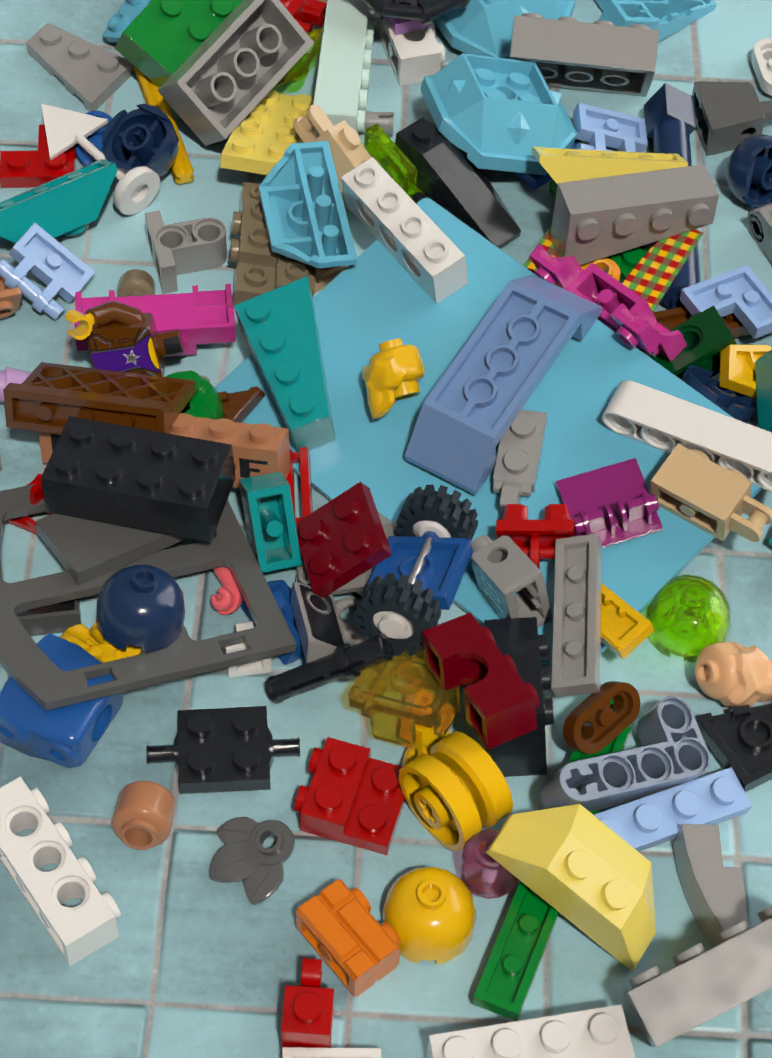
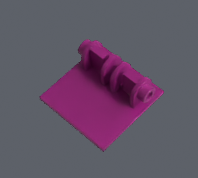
M636 458L556 481L562 502L568 507L570 519H574L575 536L598 533L602 542V548L663 530L657 514L659 510L655 494L650 495Z

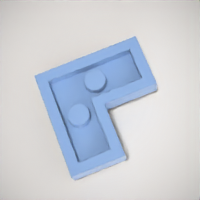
M747 264L681 290L680 301L692 316L714 305L721 318L734 313L754 339L772 332V293Z

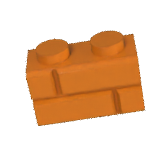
M337 879L323 889L318 896H313L298 907L296 911V929L354 997H358L373 986L377 980H381L396 969L399 964V946L401 941L389 923L384 921L379 924L370 914V903L358 888L354 887L350 890L341 879Z

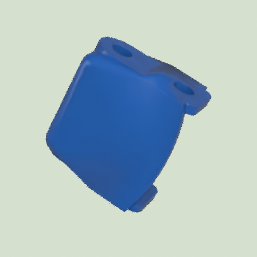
M51 633L45 635L37 643L38 647L62 671H71L103 663L78 645ZM109 674L87 679V685L92 686L113 681V678ZM9 676L0 692V743L28 756L51 761L66 768L79 767L85 763L121 709L124 692L45 710Z

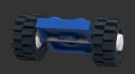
M433 484L426 485L424 491L421 487H418L414 490L413 494L410 493L407 496L396 521L395 533L401 536L388 537L387 541L392 555L375 566L355 611L356 617L354 622L355 626H360L358 633L361 637L369 635L368 639L380 633H384L393 646L394 656H402L404 650L408 656L415 655L417 650L419 652L424 651L422 631L437 626L441 610L450 609L473 553L471 541L478 527L476 509L469 510L472 503L468 499L462 502L459 500L460 492L455 490L452 495L448 494V487L440 485L438 491H435Z

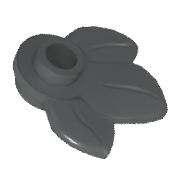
M237 817L225 822L217 829V834L225 846L220 848L214 855L210 865L209 877L212 881L222 883L244 881L248 900L252 905H257L269 898L283 882V863L291 856L294 850L295 840L293 833L286 824L277 820L258 823L248 817ZM277 836V843L272 848L263 847L264 840L267 837Z

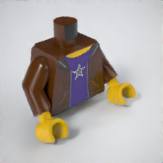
M110 301L87 309L85 315L76 310H70L65 315V319L70 323L79 321L75 329L68 330L66 333L77 340L86 338L95 369L164 377L166 366L164 357L184 353L183 339L179 329L157 333L152 314L142 313L140 309L117 301Z

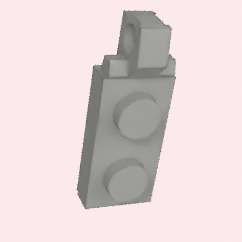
M521 410L500 440L493 475V492L501 493L499 504L501 516H503L507 504H520L521 496L531 497V493L535 492L548 420L546 412Z

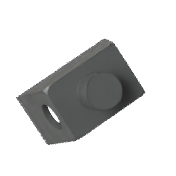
M694 82L692 96L695 102L696 129L706 156L734 150L746 138L762 134L764 123L772 122V100L759 102L754 86L749 82Z

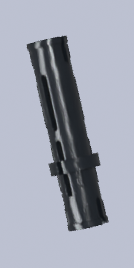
M380 633L376 637L352 646L345 643L338 646L332 654L307 662L275 676H269L265 682L267 693L274 703L279 704L291 697L317 689L344 677L348 680L359 677L361 671L392 661V657H394L393 646L384 633Z

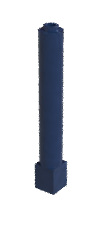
M664 83L644 104L647 137L653 139L654 153L679 154L688 162V166H692L690 134L697 128L694 97ZM698 243L663 296L664 304L669 309L685 307L680 301L681 290L701 282Z

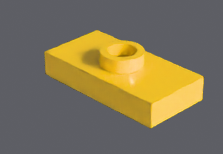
M601 583L600 641L620 658L624 659L655 630L648 619Z

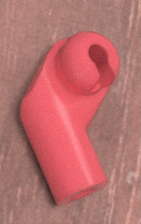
M227 567L214 568L212 570L222 586L218 588L219 592L217 595L212 594L211 604L219 614H232L239 609L244 598L231 570Z

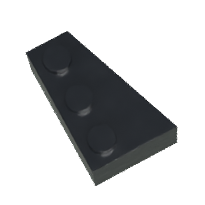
M537 617L484 620V626L488 627L491 631L498 649L503 655L508 654L512 658L518 675L524 683L530 682L534 686L540 701V707L536 709L537 729L491 748L492 759L504 777L547 775L545 726L554 725L552 698H543V693L551 692L550 667L541 666L540 661H548L547 634L538 635Z

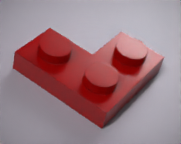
M40 124L38 150L1 151V188L37 187L75 171V145L53 160H50L45 125Z

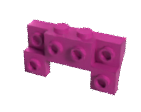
M540 244L529 255L537 268L534 272L535 275L602 306V312L597 319L616 332L617 336L630 348L640 347L654 357L659 353L672 362L687 346L682 333L678 330L671 332L657 322L645 299L594 263H591L584 270L580 267L575 257H553Z
M225 284V290L198 291V285L192 286L193 293L115 297L114 290H109L108 297L82 298L81 292H75V310L85 315L87 309L110 301H117L140 309L142 313L152 314L157 333L179 329L183 339L184 353L170 356L197 354L196 344L236 342L231 284ZM79 321L74 323L75 328L78 326ZM86 338L83 340L75 339L77 351L89 350Z

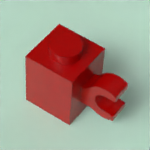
M303 958L301 986L285 985L281 1028L282 1048H331L334 988H321L322 959Z

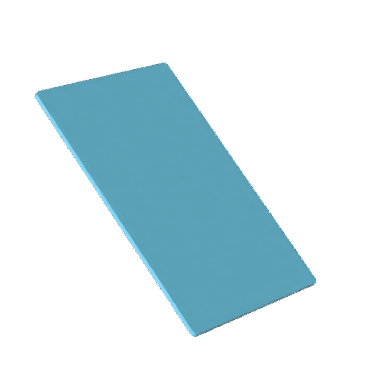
M423 198L417 205L465 255L468 284L436 304L385 247L376 240L357 257V265L347 266L313 297L336 440L309 451L312 486L331 501L355 484L362 482L370 488L377 511L395 524L407 496L410 493L413 494L416 488L421 487L424 491L426 485L433 484L435 491H438L440 485L448 487V494L452 495L455 490L460 492L459 500L462 502L468 499L472 503L469 510L476 509L478 527L472 541L482 535H486L494 541L498 538L496 534V521L502 520L503 517L500 515L501 507L499 506L501 493L493 492L495 468L477 494L474 495L405 460V453L423 402L505 287L512 280L535 274L432 199ZM597 319L582 341L571 337L521 409L546 412L548 420L535 492L531 493V497L521 496L520 504L528 507V520L545 519L546 506L549 504H563L556 481L636 458L650 493L651 480L670 453L620 435L609 429L602 421V416L619 383L624 380L640 383L731 418L733 417L638 348L632 349L617 336L616 332ZM401 338L403 345L411 344L420 350L425 368L424 377L418 381L421 393L410 398L395 401L393 407L383 417L372 419L368 406L366 382L362 378V369L369 365V360L374 354L380 352L379 344ZM252 354L215 386L218 392L227 391L228 393L247 391L250 387H259L266 395L242 423H265L273 427L285 428ZM289 436V449H292V452H296ZM499 441V443L497 444V446L495 447V448H496V457H497V454H498V449H499L500 441ZM300 463L293 464V470L301 476ZM752 485L750 497L754 498L762 488ZM660 506L657 514L663 530L602 548L601 583L640 614L715 538ZM470 559L453 601L467 613L471 612L474 618L484 626V620L500 618L478 588ZM541 559L540 570L543 574L553 617L555 559ZM553 619L538 628V635L547 634L548 661H540L541 666L550 667L551 682ZM600 641L601 655L606 650L607 646Z

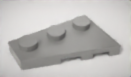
M50 23L44 25L26 42L28 54L51 76H57L65 84V89L72 96L77 95L84 102V107L89 112L96 111L134 74L133 64L128 60Z

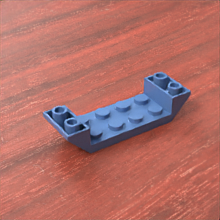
M535 275L510 281L423 402L405 453V460L476 495L495 468L497 460L495 447L571 337L582 341L601 314L602 306Z

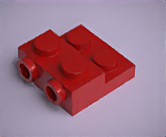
M327 737L324 748L315 747L312 752L308 773L314 774L310 787L301 785L296 796L294 811L300 813V831L388 855L406 801L399 783V770L402 766L370 758V748Z

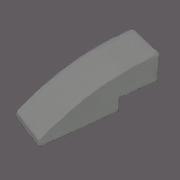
M682 824L673 843L677 873L694 918L711 947L719 944L714 935L744 920L749 926L742 867H723L718 825Z

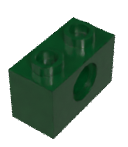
M713 305L703 312L694 314L689 320L670 330L671 332L678 330L682 333L687 343V346L672 362L659 353L655 357L652 355L650 357L679 379H681L689 365L708 369L714 372L711 376L713 377L720 373L721 351L727 346L737 345Z

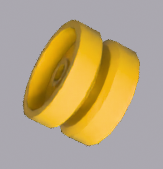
M451 732L431 747L430 755L422 753L399 770V783L410 809L431 836L447 849L456 852L460 851L481 836L482 827L490 828L512 813L513 799L502 772L491 756L465 733Z

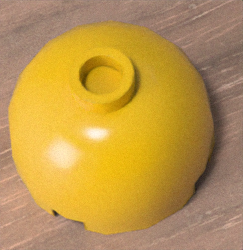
M424 867L413 869L396 880L387 893L382 918L383 922L389 923L398 934L401 941L399 946L401 956L408 961L419 964L420 960H436L435 964H441L462 954L471 942L476 922V911L472 893L462 879L445 869Z

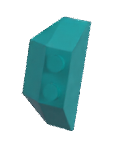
M100 159L90 165L0 202V237L17 243L34 223L53 238L63 234L72 236L87 229L86 224L97 220L118 171L116 164Z

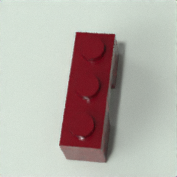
M471 612L422 631L425 664L443 689L447 691L459 685L472 684L464 688L466 721L487 749L537 729L536 709L540 707V701L534 686L530 682L524 683L517 673L512 658L508 654L503 655L489 628L486 626L481 627Z

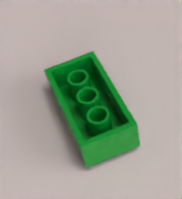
M152 0L122 32L115 49L160 88L243 0Z

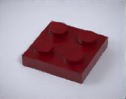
M362 482L355 484L296 523L299 548L312 590L322 598L392 555L370 488Z

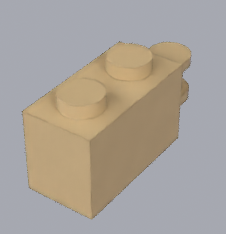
M311 105L306 111L307 115L304 117L299 116L293 121V127L303 142L329 141L345 210L348 212L350 209L345 203L341 177L370 159L371 156L362 145L358 133L352 127H349L345 120L333 125L319 106Z
M678 443L651 480L650 495L655 494L658 505L661 508L724 541L730 531H733L752 542H758L763 536L761 530L764 525L772 523V510L750 497L752 483L739 471L732 468L725 469L710 461L709 457L700 450L688 449ZM744 513L750 517L745 519L741 515Z

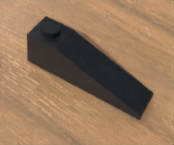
M422 117L397 132L391 165L430 199L443 208H449L452 211V215L499 249L520 236L521 229L483 170L477 168L467 158V152L454 146L438 131L435 123Z

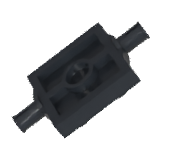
M267 706L178 710V732L174 739V744L147 745V764L174 762L179 774L180 794L271 790L270 769L274 762V757H300L299 737L273 739L267 725Z

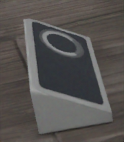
M293 582L291 606L307 663L334 653L338 646L347 642L334 596L329 594L322 598L313 592L311 586L300 582Z

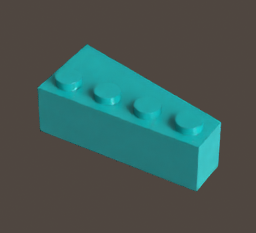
M308 276L234 305L241 333L284 426L289 429V436L296 452H300L299 448L308 447L310 451L335 441L336 437L316 312Z

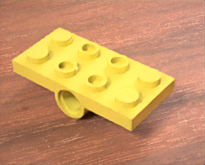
M271 89L231 133L221 153L220 168L268 175L274 165L284 156L290 144L304 143L295 131L293 121L299 116L304 117L307 115L306 111L313 105L314 98L306 94L295 96L279 94L276 90Z

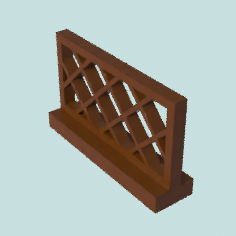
M41 362L22 384L9 383L3 389L6 427L61 434L69 416L170 434V426L196 393V381Z

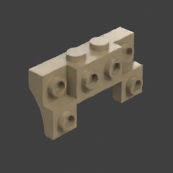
M243 182L239 212H233L231 234L237 235V239H231L229 261L235 262L233 306L308 276L313 297L316 267L295 259H288L286 256L271 250L259 196L260 184Z

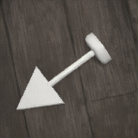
M41 103L50 160H53L77 143L97 161L100 159L107 160L105 155L88 141L86 137L108 124V119ZM146 166L136 167L126 174L118 170L115 178L119 182L113 192V202L117 209L125 215H135L144 210L156 197L160 188L158 174Z

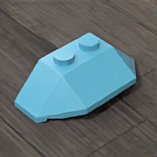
M329 141L290 144L284 156L274 165L259 185V196L271 250L316 268L357 265L358 259Z

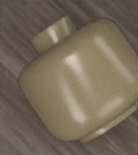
M140 269L129 270L118 281L117 297L155 295V281L146 271Z

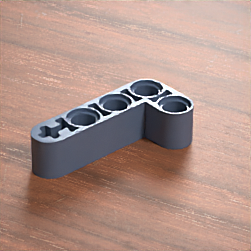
M667 696L646 712L638 721L637 731L643 747L579 760L562 767L541 787L540 798L544 808L549 809L581 804L589 812L626 804L700 777L710 767L711 759L689 705L676 696Z

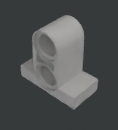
M160 210L145 213L147 241L163 294L178 291L177 275L214 269L226 262V226L220 220L202 218L164 225Z

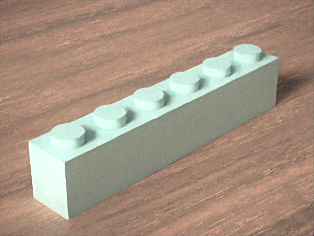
M327 0L313 105L319 106L333 125L345 120L349 127H352L356 132L364 133L376 17L374 16V11H370V7L362 0Z

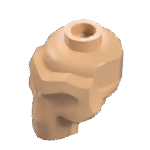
M737 642L709 644L700 651L696 659L695 676L700 689L706 695L720 700L725 707H738L747 704L752 707L756 701L765 702L772 700V659L768 660V657L756 646L745 647Z

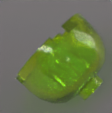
M685 574L674 577L662 587L652 602L646 607L645 618L652 623L655 630L648 636L649 642L660 653L668 657L672 653L677 656H684L683 661L696 662L703 648L709 644L725 643L729 634L731 607L725 594L714 582L702 576Z

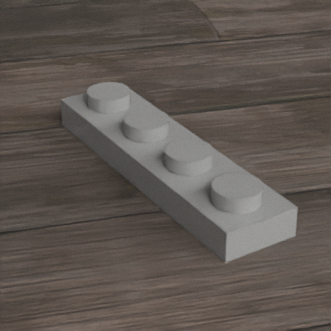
M598 533L556 539L551 689L556 697L600 692L602 542Z

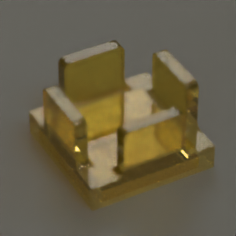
M404 650L402 656H394L392 661L363 670L348 692L349 706L361 709V715L370 718L372 736L374 738L412 748L416 742L415 724L429 728L434 726V735L444 737L460 711L459 686L445 691L425 664L424 651L419 652L417 650L415 655L408 656Z

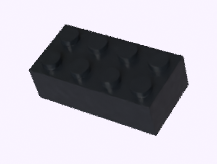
M69 416L40 478L47 512L207 542L212 541L236 479L231 444Z

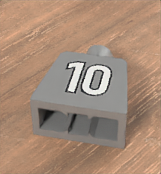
M482 535L471 542L473 553L470 559L478 588L500 619L537 617V628L553 619L541 570L509 536H501L492 541L488 536Z

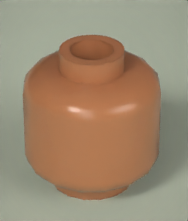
M135 781L127 784L119 792L111 822L115 835L126 846L136 850H147L161 845L168 839L176 809L174 796L167 788L152 781Z

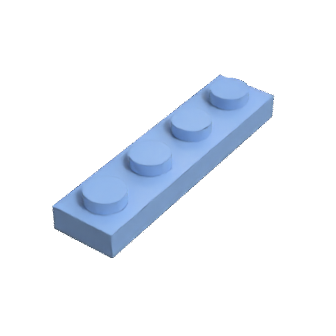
M729 767L594 814V816L640 852L675 839L682 824L715 825L746 814L751 809L752 804L733 768Z

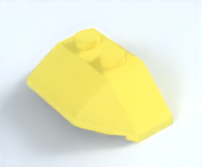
M532 146V155L557 185L563 182L688 166V162L679 154Z
M581 804L517 813L509 816L486 853L630 971L635 969L657 932L651 862Z

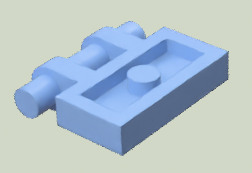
M578 103L573 111L574 127L578 133L576 139L589 142V145L578 143L576 149L613 151L606 149L607 146L625 152H644L648 146L644 118L583 103Z
M36 223L30 227L9 252V255L18 261L19 265L14 268L6 260L2 259L0 261V276L5 279L3 284L10 289L19 287L21 293L33 302L31 306L39 313L44 311L54 320L60 316L65 308L53 298L58 294L70 304L75 298V292H80L95 274L94 270ZM31 272L44 282L47 287L41 290L25 276Z

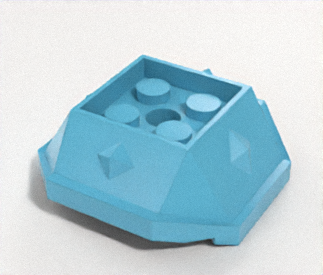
M470 0L465 8H455L432 20L453 48L466 54L509 59L515 15L522 16L524 13H536L543 18L556 20L560 17H572L576 0Z
M462 53L435 75L425 76L420 87L438 131L454 146L467 152V158L480 169L546 175L547 171L532 155V146L570 149L578 134L560 100L562 94L549 90L535 62Z

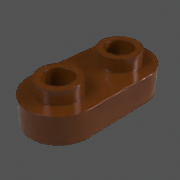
M608 681L600 686V692L592 693L569 713L564 722L563 736L568 747L573 751L586 754L598 753L637 718L640 711V696L636 688L626 682ZM613 698V707L610 708V701Z

